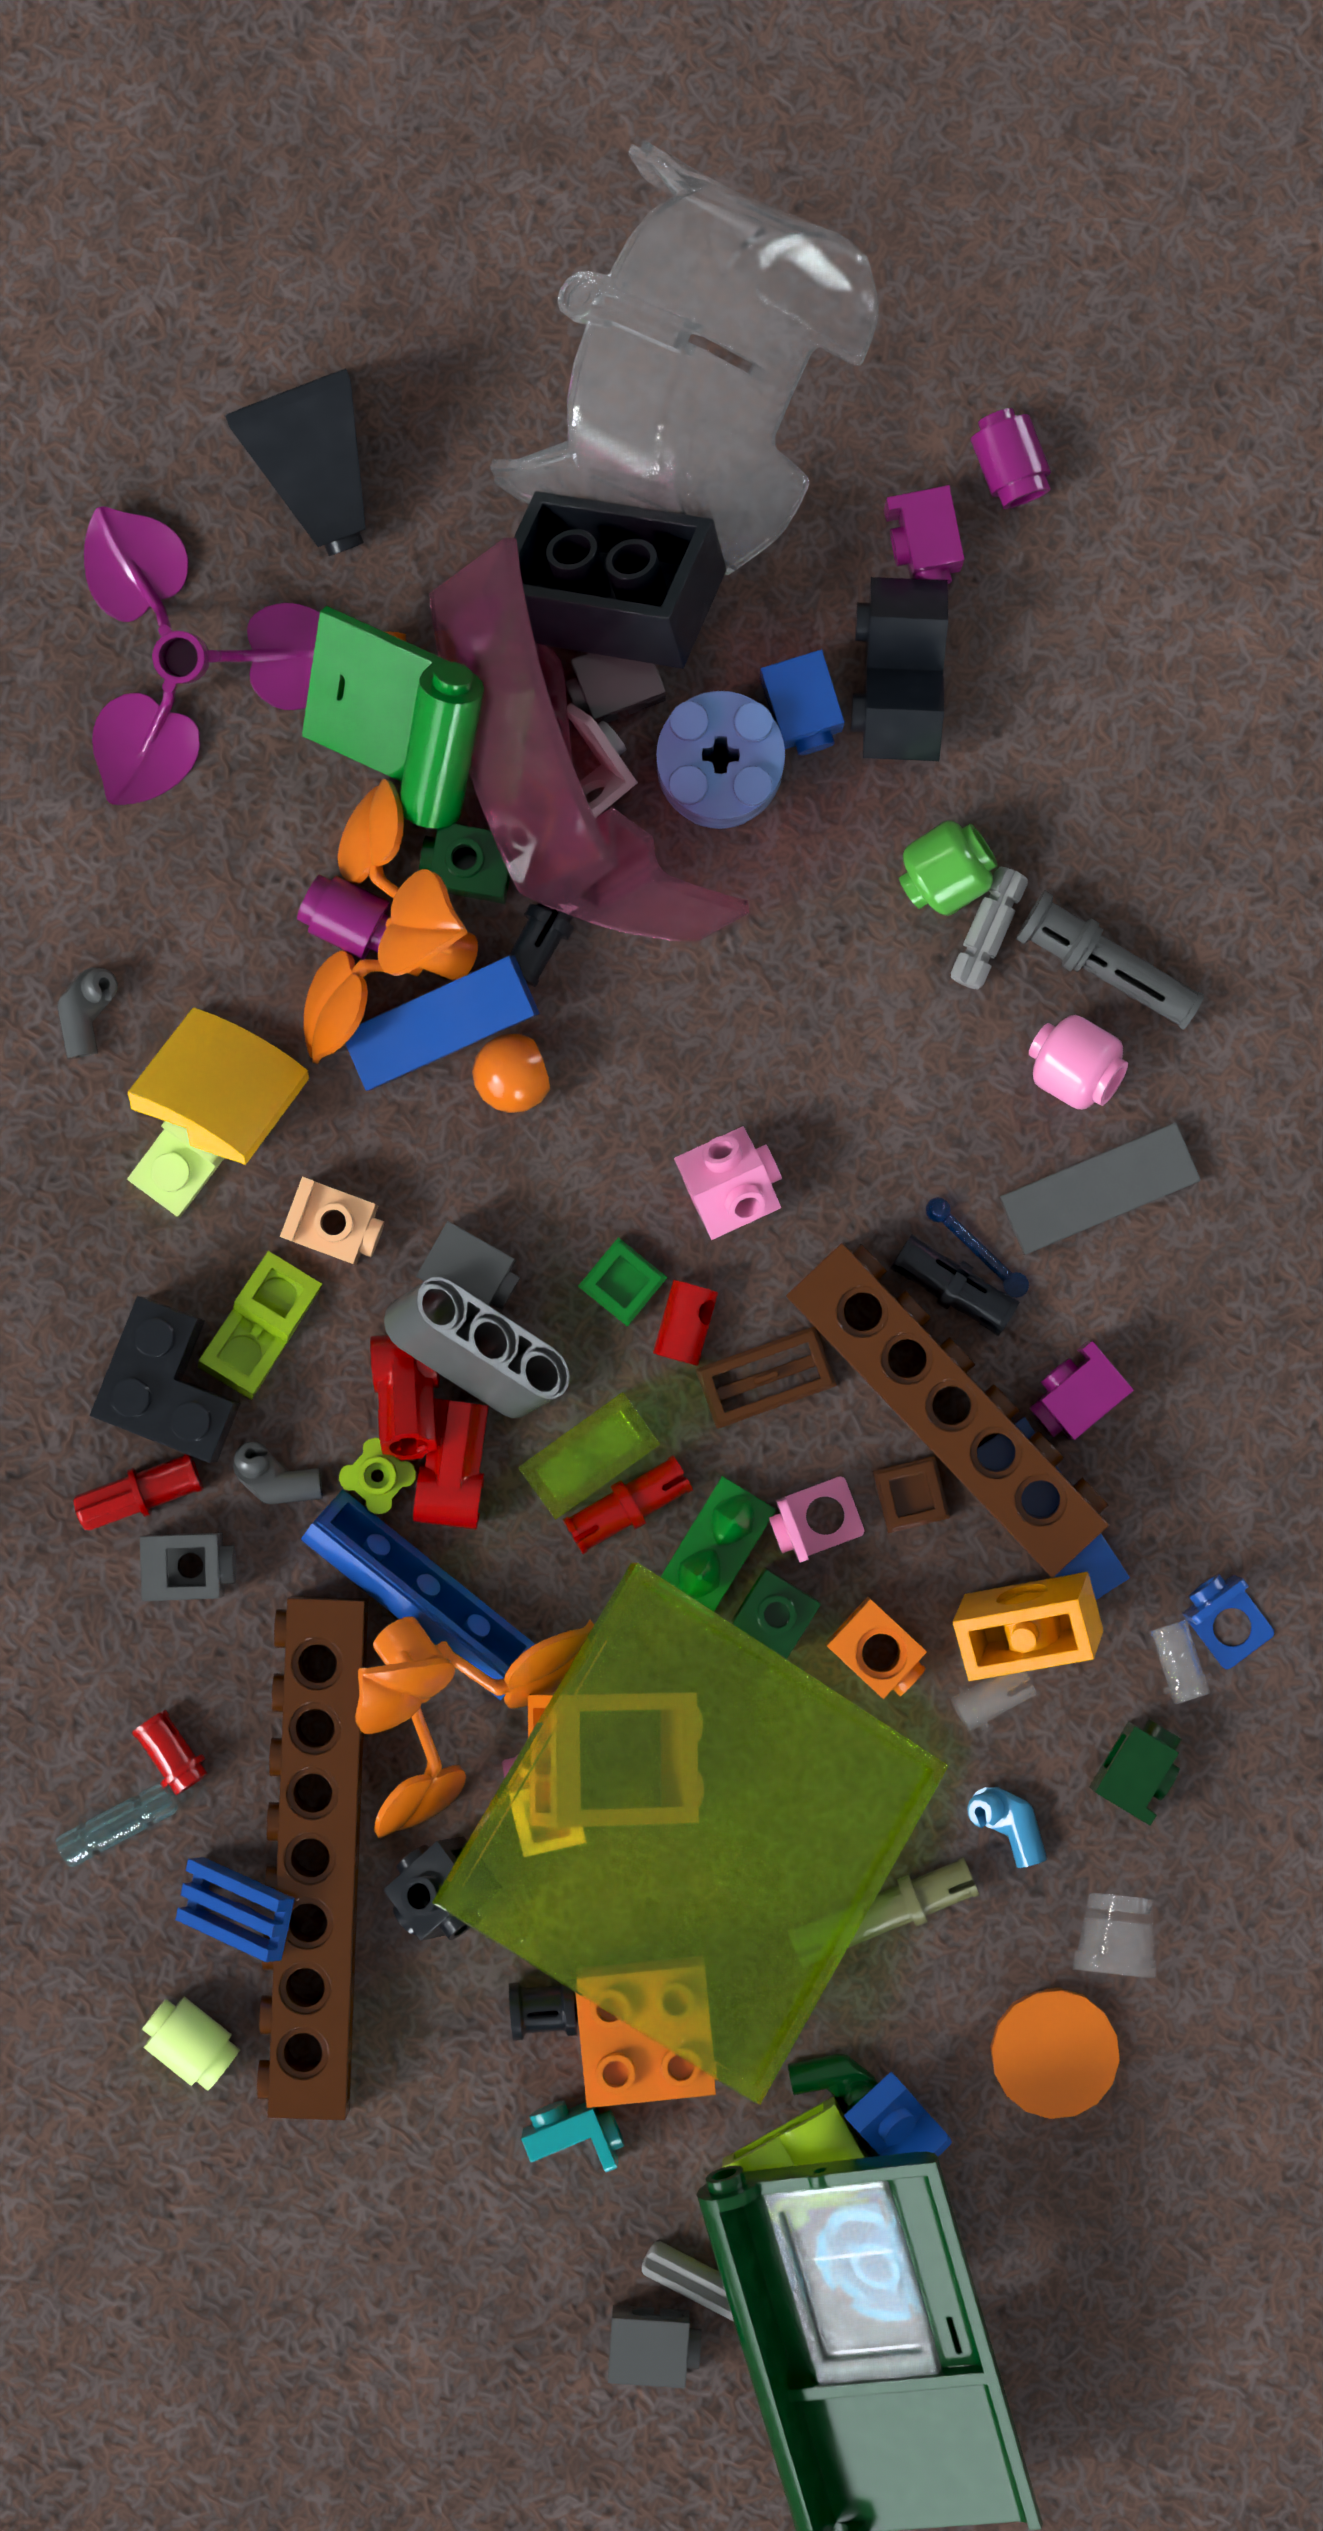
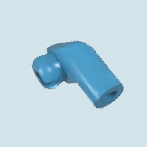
M984 1787L974 1794L967 1806L970 1821L980 1828L986 1826L1007 1835L1017 1868L1036 1865L1047 1860L1034 1809L1028 1801L999 1787Z

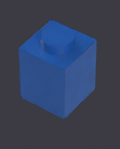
M822 649L761 668L759 679L769 711L781 731L785 749L796 746L798 755H807L834 745L835 742L832 735L842 732L845 722Z

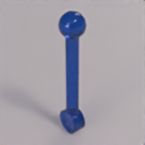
M937 1197L927 1203L926 1215L933 1222H942L1003 1281V1288L1006 1294L1016 1298L1026 1294L1029 1288L1026 1276L1018 1272L1012 1273L950 1213L951 1208L947 1200Z

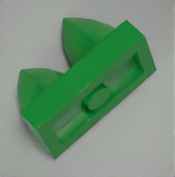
M721 1476L655 1585L706 1617L711 1618L768 1525L769 1517H772L777 1509Z

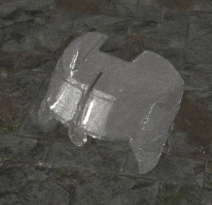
M643 141L641 147L631 144L628 151L629 157L633 164L637 166L643 178L659 189L666 184L674 196L647 214L629 236L608 275L591 271L576 272L566 279L559 290L557 299L559 310L576 323L586 325L573 363L567 396L568 441L519 459H493L489 468L495 477V484L514 498L530 504L535 491L713 519L727 569L725 575L728 576L779 538L790 524L809 487L808 476L777 450L775 437L812 352L817 348H822L850 365L860 366L864 362L878 322V296L868 257L842 235L747 195L733 191L717 180L687 165L675 156L664 152L647 141ZM691 334L707 338L752 363L749 373L705 349L689 343Z

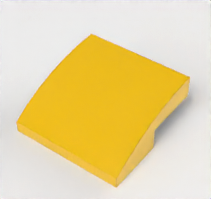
M193 1007L129 1089L128 1096L132 1110L187 1128L190 1146L246 1165L307 1083L309 1075L306 1068L259 1036L223 1018Z

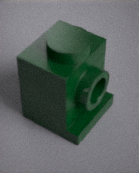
M1148 1719L1143 1729L1128 1721L1089 1787L1098 1795L1151 1826L1157 1815L1147 1806L1152 1797L1161 1801L1175 1782L1180 1768L1174 1765L1173 1762L1179 1754L1176 1748L1182 1739Z

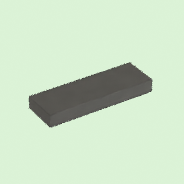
M1175 1122L1002 1195L999 1199L1023 1255H1027L1201 1181L1179 1127Z

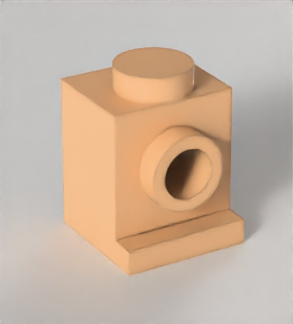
M302 1177L280 1237L357 1265L361 1254L372 1257L380 1239L384 1221L374 1218L379 1207L378 1205ZM331 1211H340L346 1219L344 1230L337 1235H329L323 1228V1219Z

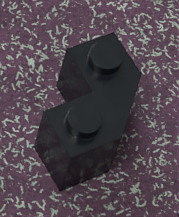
M871 577L869 603L857 602L855 641L866 642L864 693H853L851 732H863V758L939 761L944 719L943 670L948 629L947 580Z

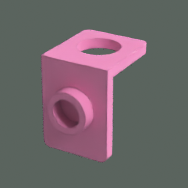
M841 1476L775 1500L780 1514L769 1517L782 1554L794 1549L797 1560L800 1563L809 1560L808 1556L861 1537L864 1534V1527L846 1479ZM819 1497L834 1498L843 1508V1524L832 1534L823 1535L816 1533L807 1523V1509L810 1503Z

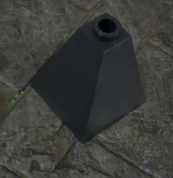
M346 369L336 371L225 415L232 432L317 547L324 545L328 556H332L364 543L360 531L365 530L366 526L352 388Z

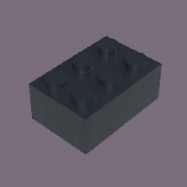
M535 491L494 578L490 592L506 639L684 669L727 569L713 519Z

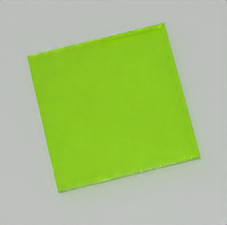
M631 1563L432 1903L741 2096L761 2105L949 1765L643 1565Z

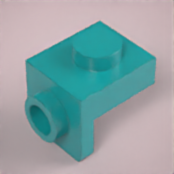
M562 2100L544 2106L529 2115L532 2125L523 2128L521 2140L531 2163L591 2138L605 2173L618 2168V2156L615 2150L624 2147L625 2143L611 2110L600 2114L597 2107L587 2108L586 2102L568 2109L565 2101Z

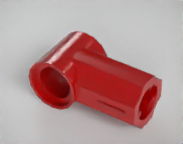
M388 1335L371 1336V1368L375 1393H378L379 1399L378 1423L382 1454L395 1456L399 1460L422 1459L425 1454L437 1450L434 1388L440 1387V1375L401 1350L391 1341Z
M435 1399L437 1450L427 1453L425 1465L421 1464L413 1522L477 1530L480 1516L478 1510L481 1488L483 1489L485 1476L484 1473L480 1472L489 1410L488 1405Z

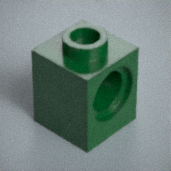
M764 1567L731 1622L738 1629L787 1659L821 1603L816 1598Z

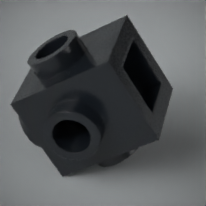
M462 1836L436 1841L430 1848L428 1845H422L410 1852L396 1866L400 1875L383 1890L395 1905L393 1913L406 1931L417 1936L420 1941L445 1935L449 1940H453L469 1930L480 1919L476 1909L502 1886L467 1839Z

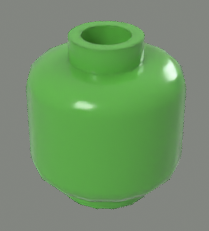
M946 820L908 844L903 853V862L907 872L899 877V881L909 899L918 909L929 904L934 911L941 915L949 916L991 888L993 882L991 870L997 867L998 863L987 842L973 824L969 823L962 827L954 821Z

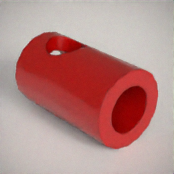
M673 1280L653 1354L698 1366L718 1292Z

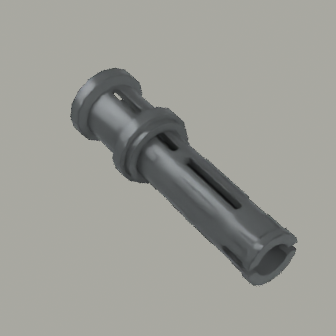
M1044 890L1020 928L1016 940L1023 944L1032 941L1062 959V967L1068 971L1074 970L1078 972L1083 968L1124 992L1127 996L1176 1023L1179 1028L1184 1030L1188 1026L1204 999L1203 993L1196 992L1154 967L1151 963L1102 936L1101 934L1104 929L1099 926V922L1092 918L1083 921L1053 903V895Z

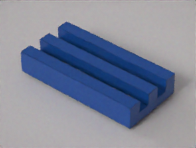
M205 1857L188 1858L186 1871L193 1874L192 1882L183 1883L181 1896L187 1898L188 1903L187 1907H178L175 1920L264 1962L281 1961L295 1898ZM210 1882L274 1911V1920L240 1902H234L210 1891ZM205 1907L217 1913H220L232 1920H235L247 1927H250L262 1934H265L269 1936L270 1939H266L254 1932H251L239 1925H236L224 1918H221L209 1911H206Z

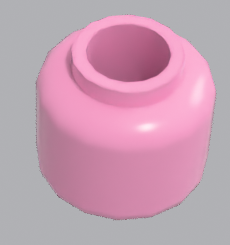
M1077 1015L1068 1016L1059 1022L1056 1027L1046 1023L1034 1038L1029 1049V1056L1036 1059L1033 1067L1035 1084L1071 1107L1081 1110L1087 1109L1094 1103L1101 1106L1106 1104L1117 1091L1128 1068V1062L1122 1059V1042L1116 1036Z

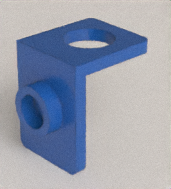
M1217 1574L1197 1587L1188 1596L1194 1604L1182 1612V1614L1224 1669H1231L1274 1636V1629L1245 1592V1589L1249 1586L1243 1578L1232 1575L1224 1580L1220 1574ZM1225 1609H1239L1250 1620V1635L1240 1645H1224L1214 1634V1620Z

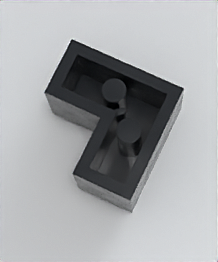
M137 1296L90 1416L205 1462L214 1463L218 1462L241 1403L182 1380L205 1320L147 1297Z

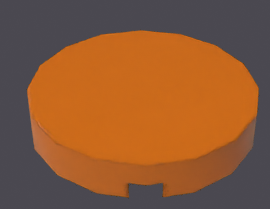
M1063 1988L1035 1991L1014 2001L998 2020L990 2045L993 2071L1006 2096L1026 2112L1049 2119L1077 2116L1097 2105L1113 2085L1120 2061L1117 2034L1104 2011L1083 1994Z

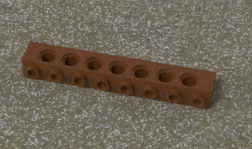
M291 1596L287 1598V1610L277 1609L275 1614L274 1645L275 1648H285L284 1674L274 1673L272 1683V1712H283L282 1738H272L270 1744L269 1773L270 1776L280 1777L279 1802H269L267 1840L278 1841L277 1867L267 1866L265 1885L295 1899L282 1960L274 1962L262 1961L263 1970H273L272 1995H262L259 2020L260 2034L271 2035L270 2060H259L257 2075V2098L268 2099V2118L346 2120L350 2111L364 1733L361 1732L356 1724L355 1714L359 1700L358 1669L366 1668L369 1598ZM319 1644L332 1650L337 1660L336 1671L332 1677L320 1680L311 1677L306 1672L303 1666V1655L309 1646ZM311 1709H319L330 1715L334 1723V1734L330 1741L314 1743L303 1735L300 1722L304 1712ZM307 1774L323 1776L329 1782L332 1789L330 1803L323 1807H311L304 1803L298 1793V1784L301 1777ZM310 1838L321 1841L329 1851L330 1859L328 1866L320 1871H309L303 1868L296 1858V1846L300 1841ZM305 1903L317 1905L326 1915V1930L318 1935L302 1933L294 1923V1909ZM263 1935L264 1938L270 1939L269 1936ZM302 1968H309L318 1972L324 1981V1994L316 1999L301 1998L294 1992L291 1986L292 1973ZM299 2033H307L314 2036L322 2047L321 2059L310 2064L297 2061L289 2051V2039Z

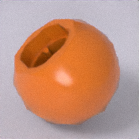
M522 1034L499 1035L486 1043L476 1055L472 1070L474 1086L482 1099L497 1110L506 1113L525 1112L541 1103L550 1091L549 1077L542 1055L535 1041L530 1037Z

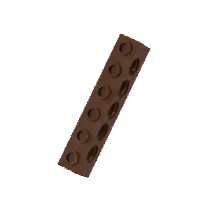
M841 1243L794 1287L786 1297L1052 1578L1055 1577L1109 1526L1108 1521L1100 1514L1109 1506L1108 1503L1083 1477L1073 1485L1056 1468L1064 1457L1039 1431H1036L1028 1438L1017 1427L1012 1419L1020 1412L1019 1409L994 1383L984 1391L967 1374L976 1364L950 1337L940 1345L923 1327L931 1319L929 1314L906 1290L895 1298L879 1281L888 1271L862 1244L852 1252L844 1243ZM859 1293H869L875 1296L882 1307L880 1322L874 1328L867 1331L854 1328L846 1317L848 1301ZM900 1340H914L926 1352V1365L922 1372L916 1376H901L893 1370L890 1364V1351ZM955 1386L968 1394L971 1401V1410L964 1420L958 1423H947L936 1415L933 1401L937 1392L942 1388ZM993 1433L1007 1436L1013 1442L1016 1451L1012 1463L1000 1470H993L984 1466L977 1454V1447L980 1441L985 1436ZM1043 1480L1050 1482L1059 1492V1504L1049 1515H1032L1022 1504L1021 1497L1024 1489L1034 1481Z

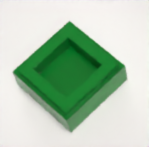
M618 1237L578 1287L628 1327L668 1277Z

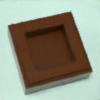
M935 1456L872 1471L887 1533L950 1518Z

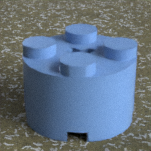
M712 691L694 696L675 707L661 730L656 753L658 781L668 802L676 811L693 823L716 829L742 825L758 816L771 803L779 789L785 763V747L781 731L769 710L761 703L745 695L730 691ZM715 747H725L727 756L732 759H738V761L728 763L727 773L718 774L714 773L713 763L703 761L702 758L712 757Z

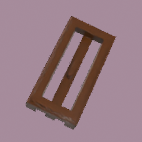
M814 1326L695 1369L717 1429L837 1386L817 1329ZM808 1343L811 1355L720 1388H715L712 1379L715 1375ZM815 1366L820 1376L817 1380L728 1412L723 1410L721 1400Z

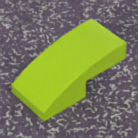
M268 1251L236 1298L231 1313L199 1359L198 1368L252 1400L319 1293L322 1283Z

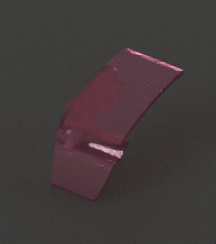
M503 538L430 592L432 622L438 656L450 662L465 665L483 682L484 693L469 773L496 845L519 893L545 906L598 926L628 934L671 941H700L749 914L748 900L728 896L668 875L657 863L653 837L613 807L598 817H594L573 767L565 678L561 660L553 650L545 645L536 644L534 641L520 573L517 539Z

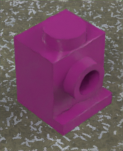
M950 485L887 497L884 506L886 522L899 520L900 527L890 529V539L896 566L908 565L910 579L947 580L948 584L951 583V573L961 571L964 555Z
M1087 1341L1077 1349L1085 1359L1078 1366L1068 1358L1040 1381L1047 1392L1039 1397L1029 1410L1053 1438L1062 1431L1068 1439L1075 1440L1134 1391L1093 1341Z

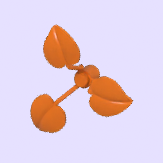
M382 779L380 784L374 787L361 800L349 818L339 845L338 866L343 878L353 884L362 883L370 875L371 881L393 898L391 917L386 921L387 928L379 943L378 960L363 959L355 965L352 954L342 950L330 956L317 970L310 985L304 1008L305 1042L309 1056L312 1058V1063L318 1064L323 1057L333 1054L340 1049L359 1027L367 1004L368 990L364 979L367 974L371 972H385L390 975L399 976L408 973L418 977L424 969L455 981L468 975L477 957V938L473 933L467 931L457 916L450 901L446 885L437 873L421 869L411 875L400 888L386 878L383 865L389 863L399 851L404 827L403 809L399 794L393 782L387 779Z
M413 1616L398 1619L379 1633L374 1640L373 1648L385 1665L358 1669L359 1700L355 1714L356 1724L364 1734H374L396 1727L412 1718L427 1758V1766L424 1774L410 1777L401 1782L384 1801L374 1826V1832L378 1838L385 1837L395 1831L416 1826L434 1817L458 1797L465 1785L466 1774L461 1766L452 1765L442 1769L440 1757L421 1710L422 1703L429 1701L431 1697L449 1684L455 1674V1668L494 1695L501 1696L505 1694L504 1702L508 1708L514 1709L528 1706V1695L553 1694L563 1687L579 1670L590 1651L594 1639L595 1626L591 1619L583 1628L560 1633L527 1649L512 1663L504 1679L491 1678L453 1652L446 1641L435 1645L418 1620Z

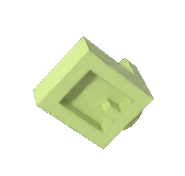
M164 1121L161 1125L164 1130L127 1180L180 1218L224 1160V1157L190 1146L187 1128Z

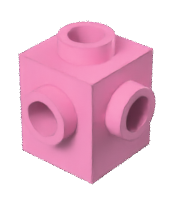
M744 1126L723 1136L716 1137L708 1143L674 1158L689 1195L711 1240L781 1208L772 1183L782 1179L775 1160L766 1144L755 1149Z

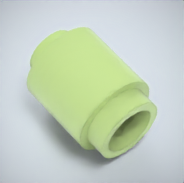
M185 1996L176 2006L165 1999L142 2028L144 2032L151 2036L143 2047L189 2085L192 2086L197 2082L207 2091L217 2082L240 2051L238 2047L229 2041L232 2034Z

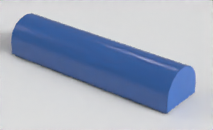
M344 1489L339 1492L314 1520L301 1538V1541L398 1619L408 1616L415 1617L435 1645L446 1641L453 1652L493 1679H504L512 1663L523 1652L535 1645V1643L375 1514L370 1512ZM491 1693L493 1696H495V1697H496L498 1700H500V1701H501V1699L505 1696V1694H504V1695H501V1696H497V1695H494L493 1693Z

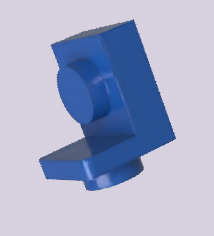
M892 2072L886 2075L844 2115L880 2156L927 2151L935 2153L938 2157L952 2143L950 2136Z

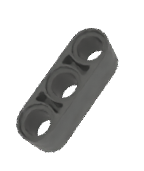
M432 1277L391 1302L385 1311V1329L395 1345L505 1416L522 1418L563 1395L568 1387L570 1378L568 1366L561 1354L447 1279Z

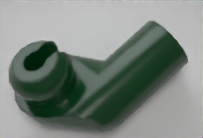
M833 2054L787 2064L794 2096L827 2089L847 2106V2112L878 2084L874 2075L844 2054Z

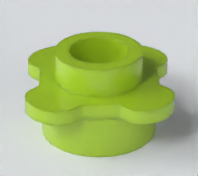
M379 1438L368 1439L363 1445L362 1455L353 1465L344 1466L339 1474L341 1486L348 1491L355 1490L366 1500L367 1509L374 1514L388 1512L392 1507V1498L402 1487L411 1486L416 1478L415 1468L410 1462L400 1461L395 1456L382 1454ZM374 1470H381L383 1472L384 1478L382 1481L374 1482L372 1480L371 1474Z

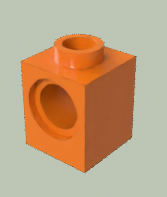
M868 1596L825 1642L826 1646L883 1699L892 1690L899 1696H902L926 1670L919 1661L927 1651ZM876 1634H887L893 1637L898 1646L895 1661L883 1669L869 1667L865 1664L862 1657V1649L865 1642Z

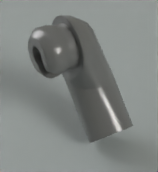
M91 967L82 971L58 1001L57 1009L67 1059L98 1054L93 1021L110 1003L118 990L116 977L105 968Z
M246 1442L236 1450L233 1464L234 1473L237 1479L261 1502L271 1505L323 1499L320 1468L287 1471L268 1452V1449L259 1442Z

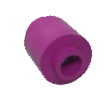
M1006 408L989 414L978 421L980 431L974 434L970 441L992 497L1000 498L1003 509H1010L1029 503L1051 490L1046 478L1050 475L1051 470L1030 415L1016 416L1013 408Z
M319 874L312 882L298 911L297 920L309 926L308 933L363 960L370 950L378 953L380 940L387 928L386 921L390 918L388 913L391 902L338 876L330 880Z

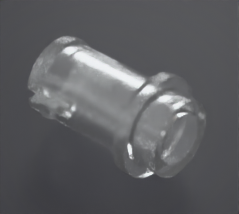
M1188 1619L1148 1632L1150 1638L1152 1637L1168 1685L1162 1688L1163 1693L1171 1694L1174 1705L1211 1693L1207 1681L1213 1678L1211 1673L1204 1674L1188 1627Z
M1025 1671L990 1677L970 1688L966 1684H962L959 1686L960 1693L950 1699L959 1719L968 1732L978 1727L985 1731L989 1729L988 1721L1028 1699L1032 1700L1037 1697L1034 1686L1027 1683L1030 1678Z

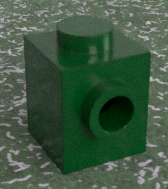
M458 824L438 828L436 837L426 835L424 838L419 870L427 869L437 873L446 885L448 894L506 904L517 845L516 837L512 834Z

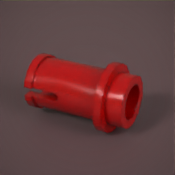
M167 1710L154 1715L132 1732V1735L139 1740L165 1778L160 1783L164 1789L170 1786L176 1796L195 1785L208 1774L202 1765L206 1760L203 1754L196 1757L170 1719Z

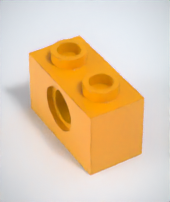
M1088 1572L964 1594L953 1619V1626L968 1681L1093 1660L1104 1631Z

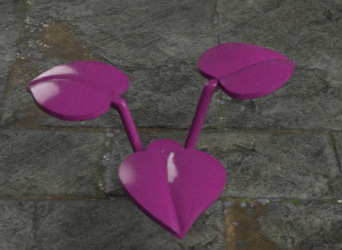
M101 506L94 511L85 537L84 567L88 588L97 605L107 615L118 621H134L141 617L151 606L155 613L159 626L158 632L161 636L154 646L152 660L157 673L165 679L162 685L164 691L160 706L153 698L146 694H124L111 700L101 710L93 728V753L102 778L106 799L113 805H127L148 801L167 792L184 779L193 768L200 750V732L197 724L188 716L170 711L175 701L178 684H189L199 680L206 673L209 663L252 662L249 674L250 683L261 699L271 706L283 710L306 708L320 612L294 603H278L267 606L255 613L249 620L247 636L252 648L251 650H208L205 642L197 635L184 631H173L166 608L160 600L176 595L183 588L187 580L189 558L181 538L170 527L158 520Z

